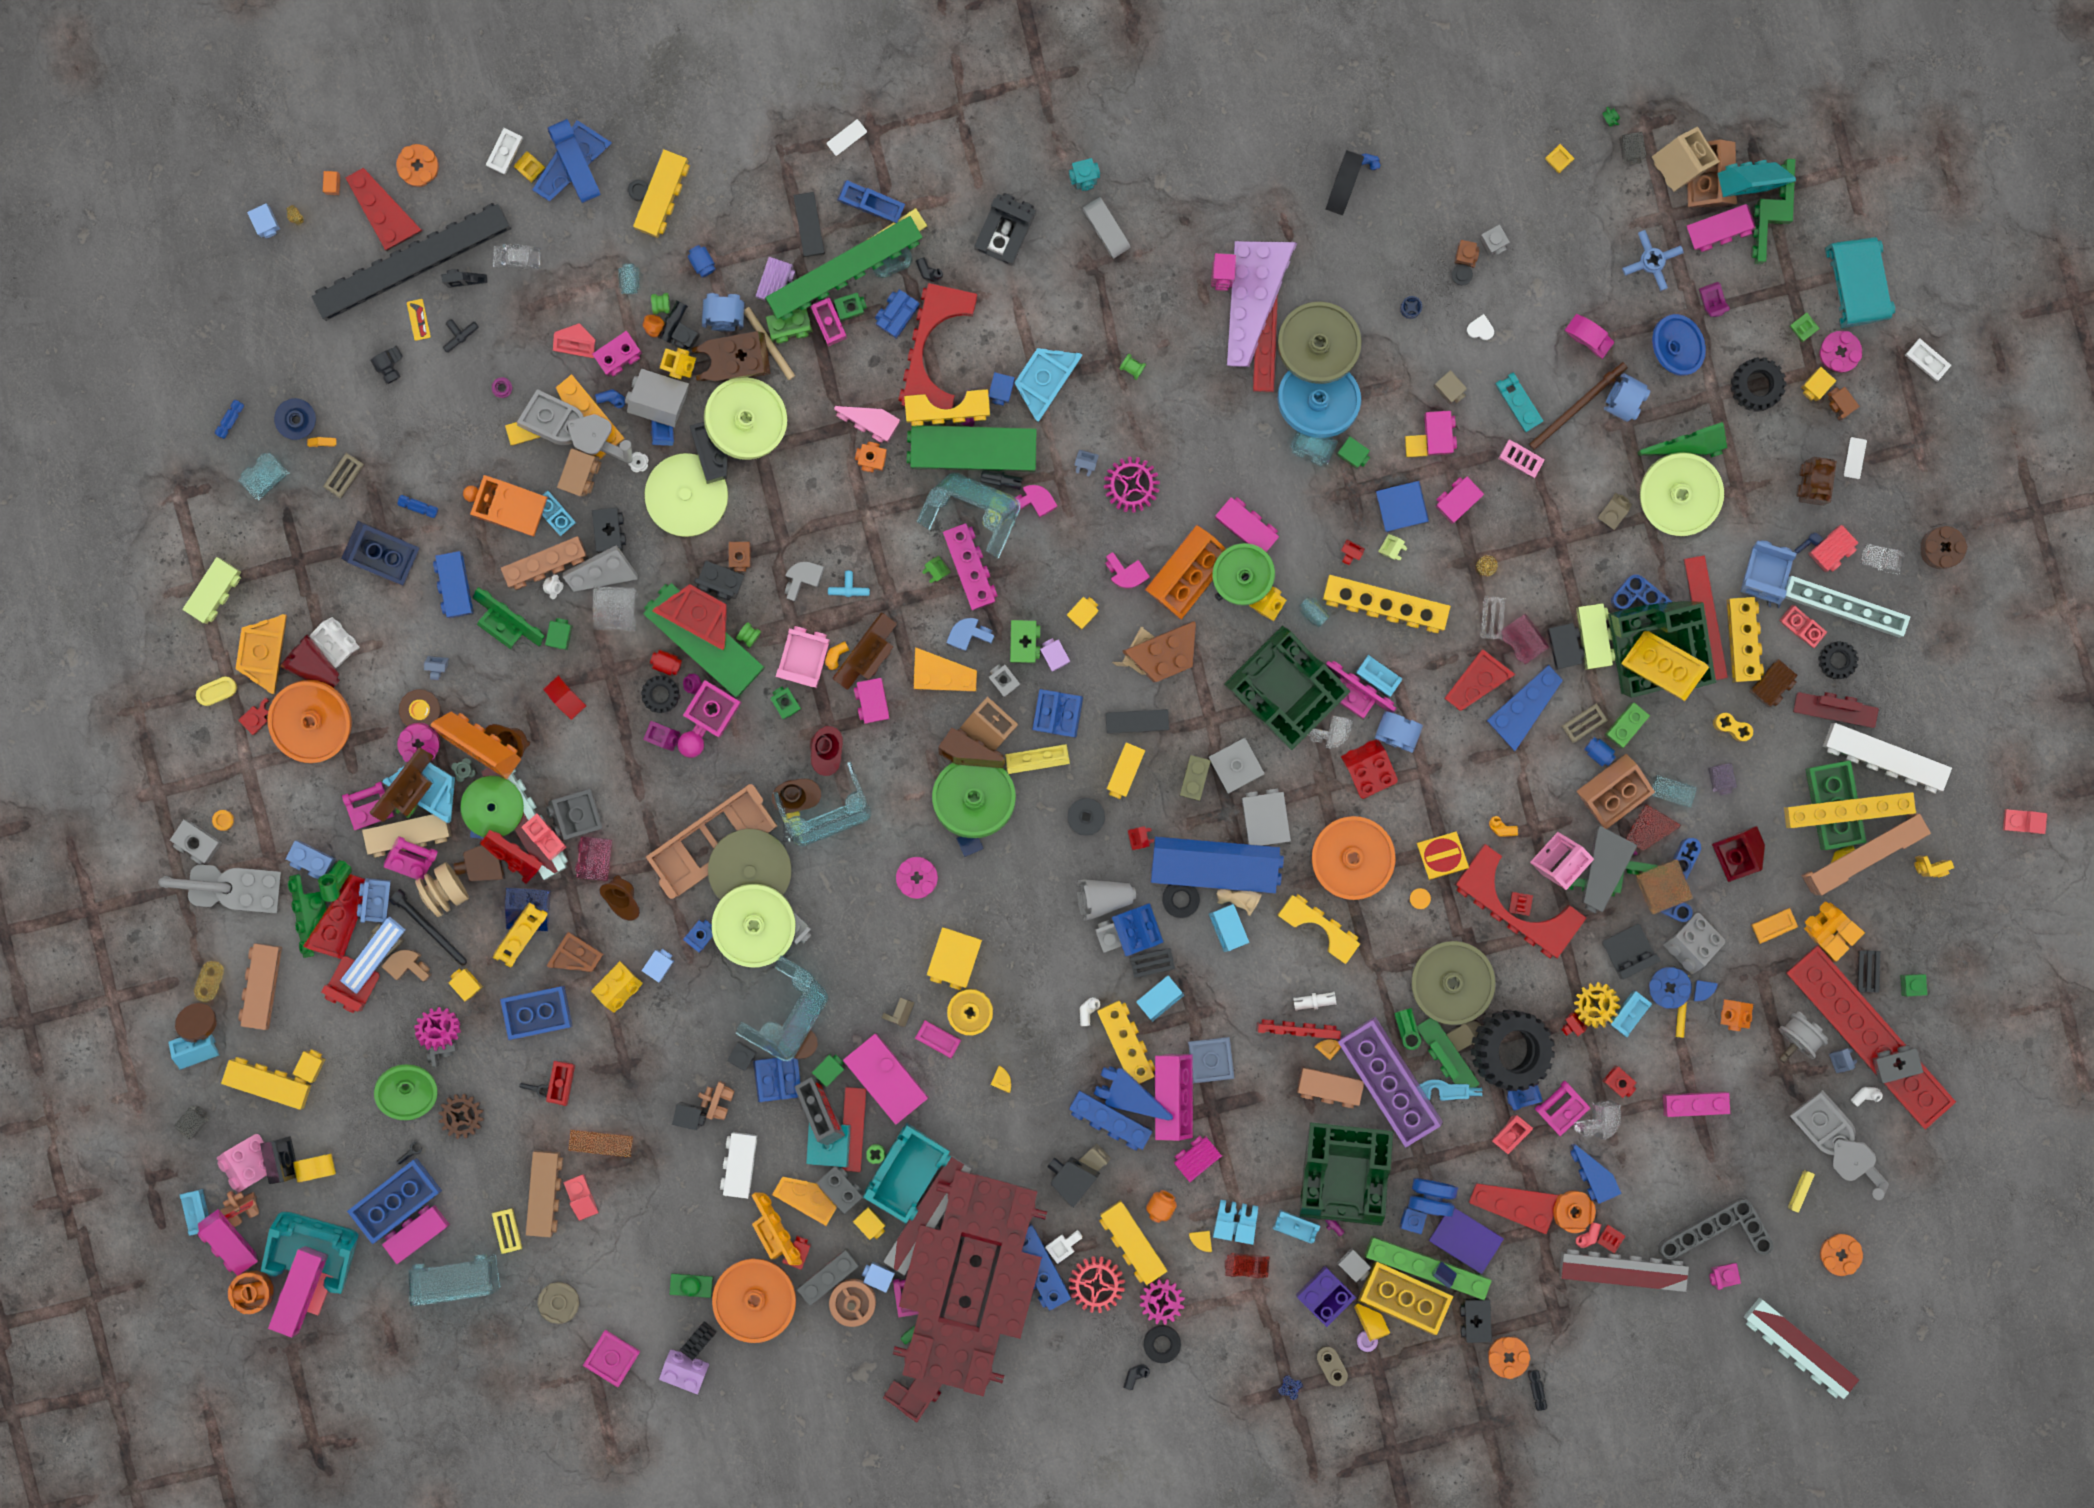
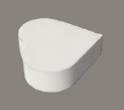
M1483 314L1468 325L1467 334L1471 338L1479 337L1482 340H1489L1494 335V329Z

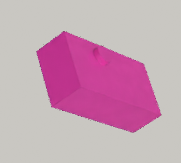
M877 1033L843 1059L845 1064L895 1125L928 1099V1095Z
M1193 1054L1155 1056V1099L1173 1116L1172 1120L1155 1118V1140L1180 1141L1193 1138Z
M307 1246L297 1250L268 1329L291 1338L300 1332L328 1254Z

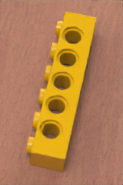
M1329 575L1322 598L1328 606L1338 608V605L1347 606L1346 610L1358 613V610H1363L1370 617L1386 616L1387 621L1398 623L1399 620L1407 622L1406 626L1419 628V625L1427 627L1426 631L1437 634L1439 630H1445L1451 607ZM1342 589L1350 591L1351 597L1349 600H1343L1340 597ZM1362 594L1370 596L1371 603L1366 606L1360 602ZM1383 599L1390 601V610L1385 611L1380 607V602ZM1402 605L1410 606L1411 614L1409 616H1404L1401 613L1400 608ZM1422 610L1430 611L1431 619L1429 621L1422 620L1420 616Z
M1910 792L1784 807L1786 828H1797L1914 814L1916 809L1914 793Z

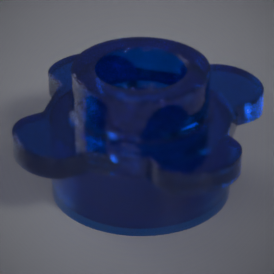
M1287 1375L1283 1378L1284 1382L1278 1391L1280 1395H1287L1290 1399L1295 1400L1298 1398L1297 1393L1303 1384L1300 1380L1296 1381Z

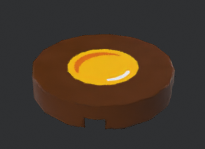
M416 689L408 692L402 698L399 704V715L401 721L406 726L413 723H425L431 728V723L441 715V706L433 693L427 690Z

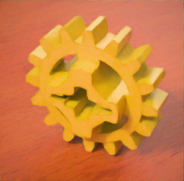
M1597 982L1596 987L1590 983L1588 990L1584 987L1581 988L1583 994H1577L1576 996L1580 1000L1574 1002L1579 1007L1575 1010V1013L1580 1015L1578 1017L1579 1020L1585 1021L1587 1026L1592 1024L1594 1028H1598L1599 1024L1606 1027V1021L1613 1023L1611 1017H1617L1618 1014L1615 1012V1009H1620L1621 1007L1616 1004L1620 999L1618 996H1614L1616 994L1615 990L1610 989L1607 984L1602 987L1600 982ZM1593 1000H1595L1600 1005L1599 1007L1601 1008V1010L1596 1008Z

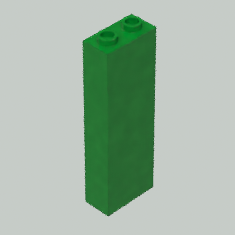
M912 426V429L907 431V443H911V451H907V464H911V469L1035 472L1037 429Z
M672 583L669 586L665 584L658 592L660 596L655 601L650 600L644 607L646 611L643 614L733 696L738 698L765 667L728 633L725 636V649L723 651L653 612L655 607L680 592Z

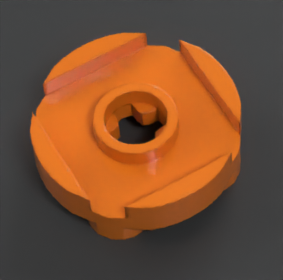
M414 144L402 149L397 158L396 168L399 176L407 184L422 187L435 179L439 170V162L434 152L428 147ZM416 160H420V163L423 164V168H419L418 171H415V168L412 166L413 163H416Z
M1573 1190L1560 1194L1557 1197L1554 1205V1219L1556 1224L1570 1233L1583 1232L1595 1219V1205L1585 1193ZM1573 1207L1579 1210L1575 1217H1572V1214H1570Z
M1835 1234L1823 1242L1820 1249V1259L1830 1273L1837 1276L1851 1275L1856 1272L1862 1263V1247L1855 1238L1847 1234ZM1841 1249H1844V1253L1847 1254L1846 1258H1843L1842 1261H1839V1257L1836 1256V1253L1841 1252Z
M1512 1336L1500 1337L1489 1348L1488 1362L1490 1368L1498 1376L1513 1379L1526 1371L1529 1366L1530 1354L1527 1346L1520 1339ZM1506 1352L1508 1354L1514 1353V1360L1512 1362H1504V1354Z

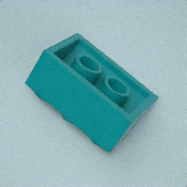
M1767 160L1755 162V165L1752 162L1740 164V167H1738V164H1731L1725 166L1726 170L1718 173L1723 197L1767 192L1796 181L1795 176L1778 163H1767Z

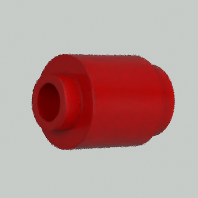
M659 649L658 653H653L650 664L653 665L652 669L670 676L672 674L677 676L682 660L678 659L676 655Z

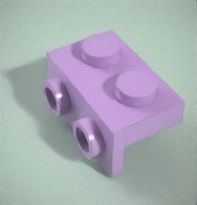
M671 1349L659 1380L698 1395L709 1364L696 1358L692 1361L682 1352Z

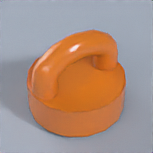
M647 315L642 325L649 336L658 337L663 329L664 321L659 316Z

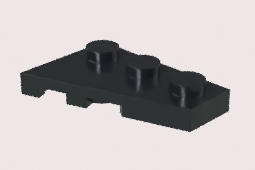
M704 422L690 425L706 483L709 484L727 479L728 455L713 444L706 432Z

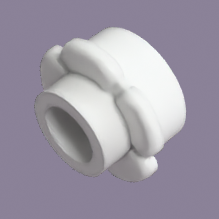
M641 452L633 453V460L631 463H628L631 466V470L634 472L645 471L648 467V457Z

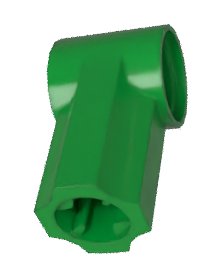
M339 860L333 865L328 874H324L318 879L321 897L324 901L331 902L339 898V889L352 872L351 866L345 861Z
M1412 1008L1394 1013L1403 1046L1408 1050L1417 1049L1421 1044V1037ZM1408 1035H1414L1417 1038L1415 1046L1410 1047L1406 1044V1037Z

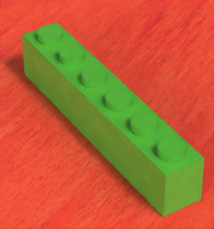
M1372 1235L1365 1252L1366 1258L1441 1285L1444 1284L1433 1277L1432 1272L1440 1262H1443L1457 1274L1451 1286L1452 1289L1485 1300L1492 1281L1488 1277Z

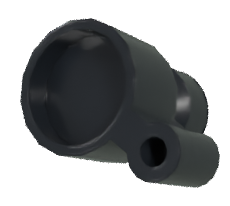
M397 346L370 359L375 370L383 374L386 385L401 377L399 372L393 368L403 357Z

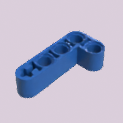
M568 119L547 128L549 135L581 203L600 196L598 186L579 148Z
M1636 574L1628 577L1611 598V604L1617 610L1628 608L1635 599L1643 606L1672 602L1645 578ZM1632 579L1639 581L1640 587L1638 590H1633L1630 587ZM1648 592L1655 594L1656 600L1654 603H1649L1646 600ZM1618 595L1625 596L1627 601L1624 606H1620L1617 603Z
M1685 838L1682 840L1652 901L1653 908L1656 911L1679 922L1690 920L1693 914L1692 908L1677 898L1701 851V843L1697 839ZM1693 842L1692 846L1695 848V850L1688 852L1689 848L1686 847V844H1691ZM1688 852L1687 856L1691 857V859L1683 857L1681 854H1687ZM1680 860L1686 863V869L1682 872L1676 867L1677 862ZM1670 879H1675L1677 882V887L1674 890H1670L1667 887ZM1662 897H1665L1668 901L1665 909H1661L1658 906V901ZM1683 906L1687 913L1684 918H1679L1677 910Z

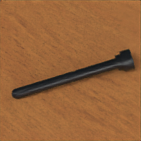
M401 889L389 899L394 906H401L460 965L464 966L467 964V959L407 901L408 898L405 897L406 894Z

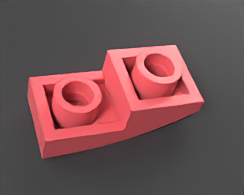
M1791 605L1779 620L1812 648H1815L1827 633V631L1813 619L1807 617L1795 605Z

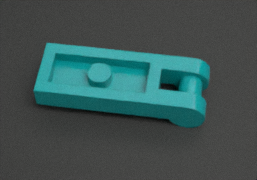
M1512 372L1507 375L1508 378L1503 381L1499 380L1495 385L1526 433L1542 423L1543 419L1519 383L1518 378ZM1513 385L1515 390L1509 394L1506 388Z

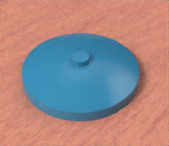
M1288 371L1284 375L1278 390V406L1285 421L1296 431L1315 438L1333 437L1347 430L1357 418L1361 406L1360 389L1350 373L1331 383L1315 384L1303 381Z

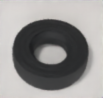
M1170 884L1163 893L1162 902L1165 910L1170 915L1177 918H1186L1198 909L1200 896L1194 886ZM1184 891L1188 894L1189 903L1187 906L1180 908L1173 903V896L1176 892Z
M1159 1325L1147 1332L1143 1345L1146 1355L1152 1361L1168 1363L1178 1356L1181 1349V1340L1173 1328ZM1160 1336H1165L1170 1340L1171 1345L1166 1352H1159L1154 1347L1155 1340Z

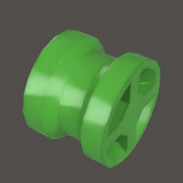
M664 293L660 296L651 294L653 315H658L659 312L670 314L669 294Z
M747 622L736 639L744 641L746 646L751 648L760 636L761 631L752 628V625Z

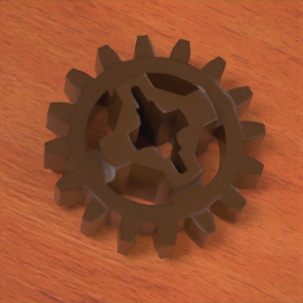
M466 1093L461 1098L458 1094H455L454 1100L448 1097V1104H441L444 1111L438 1112L439 1115L443 1116L439 1123L445 1124L442 1130H450L448 1136L456 1133V1139H459L461 1134H463L464 1138H468V1132L474 1135L476 1134L474 1128L480 1129L482 1127L478 1122L484 1120L483 1117H480V1113L484 1112V1109H478L481 1103H474V1096L467 1099ZM464 1102L460 1108L452 1106L455 1103ZM471 1108L474 1110L475 1118L471 1116ZM463 1111V1112H464V1115H463V1116H464L466 1119H462L461 1121H459V1120H458L459 1115H457V1113H460V1112ZM448 1114L451 1115L452 1118L451 1124L448 1120ZM463 1124L470 1126L468 1129L458 1130Z

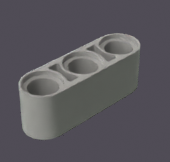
M1101 197L1082 207L1086 217L1113 259L1131 248Z

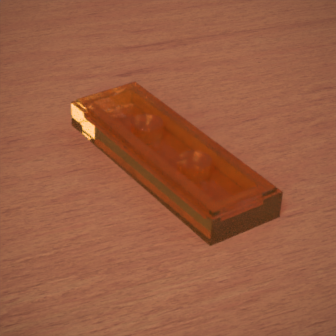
M571 1129L568 1151L631 1157L633 1136Z

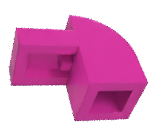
M1578 314L1574 316L1564 330L1576 342L1587 346L1597 357L1602 359L1614 344V341L1603 328Z
M1038 485L1023 487L1026 496L1018 495L1011 500L1012 504L1009 505L1014 514L1032 504L1039 518L1058 507L1051 494L1045 488Z
M1113 552L1106 556L1107 562L1105 565L1111 573L1115 571L1117 574L1110 579L1116 586L1132 589L1150 578L1139 560L1124 569Z

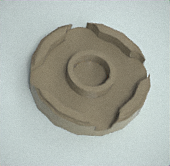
M555 1282L542 1290L537 1304L540 1314L550 1323L562 1324L568 1322L576 1315L580 1301L578 1293L568 1283Z

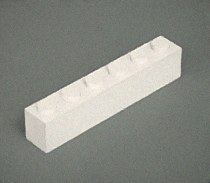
M1831 723L1823 747L1828 749L1827 752L1832 755L1839 756V754L1847 756L1846 760L1848 761L1851 760V762L1856 764L1859 761L1864 762L1866 767L1871 770L1878 771V769L1886 771L1885 775L1895 779L1898 776L1903 777L1906 783L1917 786V783L1925 786L1924 790L1935 794L1937 791H1944L1952 770L1949 766L1837 723Z

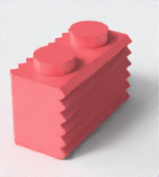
M1839 525L1808 554L1824 572L1829 570L1833 572L1842 564L1840 560L1844 556L1848 558L1857 550L1855 546L1858 544V541L1855 540L1843 525Z

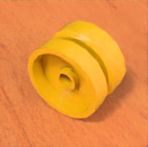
M965 989L958 992L951 999L947 1009V1017L950 1025L957 1032L963 1035H976L983 1032L989 1026L993 1018V1006L990 999L983 992L976 989ZM968 1008H973L974 1014L972 1016L967 1015L966 1010Z

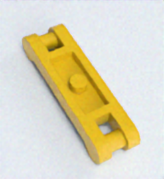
M529 902L495 950L492 958L497 961L500 959L505 962L506 966L511 968L538 927L544 922L548 912L536 909L535 905ZM505 949H506V950H508V951H510V952H512V953H511L510 955H508V954L504 953V951H505Z

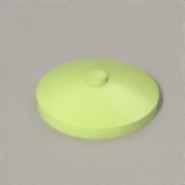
M736 378L722 383L710 395L704 410V424L709 438L719 450L737 459L751 460L763 457L777 447L786 431L787 413L782 399L768 384L754 378Z
M1679 452L1660 458L1648 469L1641 482L1640 503L1645 516L1656 528L1670 535L1688 536L1704 530L1716 519L1723 505L1724 487L1718 471L1710 462L1696 454Z
M687 453L673 455L660 462L649 475L645 487L646 507L653 521L666 532L681 537L698 536L712 529L723 517L728 503L727 483L724 479L707 484L698 455Z
M762 884L741 885L729 891L717 904L712 918V934L718 949L730 961L745 967H762L780 959L791 946L795 934V916L787 899L777 890Z

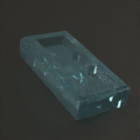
M1656 775L1653 784L1655 793L1651 796L1691 808L1697 788Z

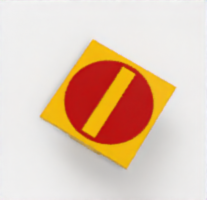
M1457 831L1417 843L1429 880L1469 868Z

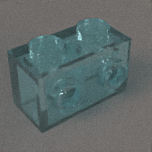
M270 452L258 457L256 460L257 464L252 468L248 467L241 473L242 477L238 480L257 500L265 496L290 473Z

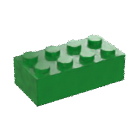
M1851 760L1805 768L1812 804L1858 799ZM1862 820L1816 825L1821 850L1867 843Z

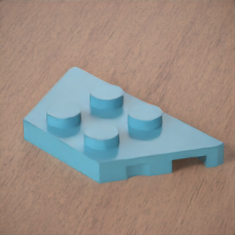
M1037 348L1014 384L1037 422L1040 421L1083 356L1082 354Z
M430 762L422 773L433 784L418 802V805L446 823H450L455 777ZM404 766L391 777L385 778L383 783L390 786Z

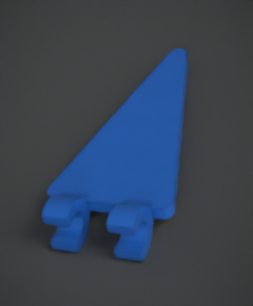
M1110 1066L1107 1069L1103 1067L1101 1076L1113 1080L1111 1088L1102 1085V1088L1096 1086L1094 1094L1106 1099L1105 1104L1107 1106L1164 1120L1173 1119L1172 1114L1123 1068L1116 1069Z

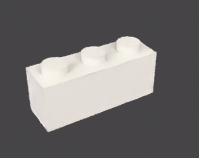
M732 1132L731 1136H727L726 1148L729 1149V1155L724 1157L723 1169L727 1170L726 1177H722L720 1190H724L723 1195L749 1198L758 1135Z

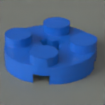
M1666 967L1653 975L1649 984L1650 994L1659 1006L1678 1008L1689 1000L1692 983L1689 976L1683 970L1675 967ZM1668 982L1676 984L1674 988L1675 993L1666 992L1665 989Z

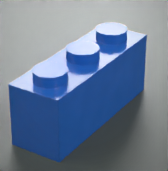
M458 551L435 556L436 561H433L434 571L439 574L440 579L437 582L439 594L443 595L444 602H441L442 613L446 614L447 618L474 614L463 552Z

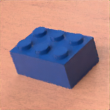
M565 985L500 999L508 1040L573 1026Z

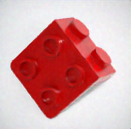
M1377 739L1368 741L1365 745L1340 756L1362 799L1392 786L1398 781L1386 750Z
M344 956L329 984L324 985L321 993L325 994L324 998L332 1003L338 1001L344 1004L343 1008L351 1013L355 1011L360 1012L363 1010L379 980L380 974L374 971L356 994L340 981L355 962L354 959Z

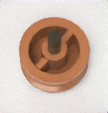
M847 1279L840 1282L830 1296L829 1307L831 1314L837 1322L844 1326H860L866 1323L874 1313L876 1307L875 1293L870 1285L863 1283L864 1281L860 1279Z

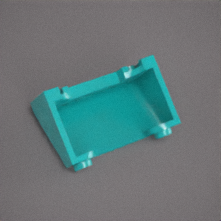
M1877 237L1831 243L1825 247L1826 257L1833 259L1830 262V266H1833L1841 305L1839 311H1844L1842 312V318L1839 319L1841 329L1890 320L1892 315L1895 314V304L1890 300L1881 253H1883L1882 241H1878Z
M906 1123L866 1187L863 1198L904 1223H907L909 1219L912 1221L918 1212L916 1209L917 1203L941 1165L945 1167L951 1158L948 1155L950 1150Z
M281 1212L277 1215L269 1229L260 1272L267 1273L270 1276H278L285 1269L290 1271L297 1250L307 1246L328 1254L322 1273L333 1276V1278L326 1276L323 1286L330 1293L341 1294L346 1283L359 1234L352 1229L292 1212Z

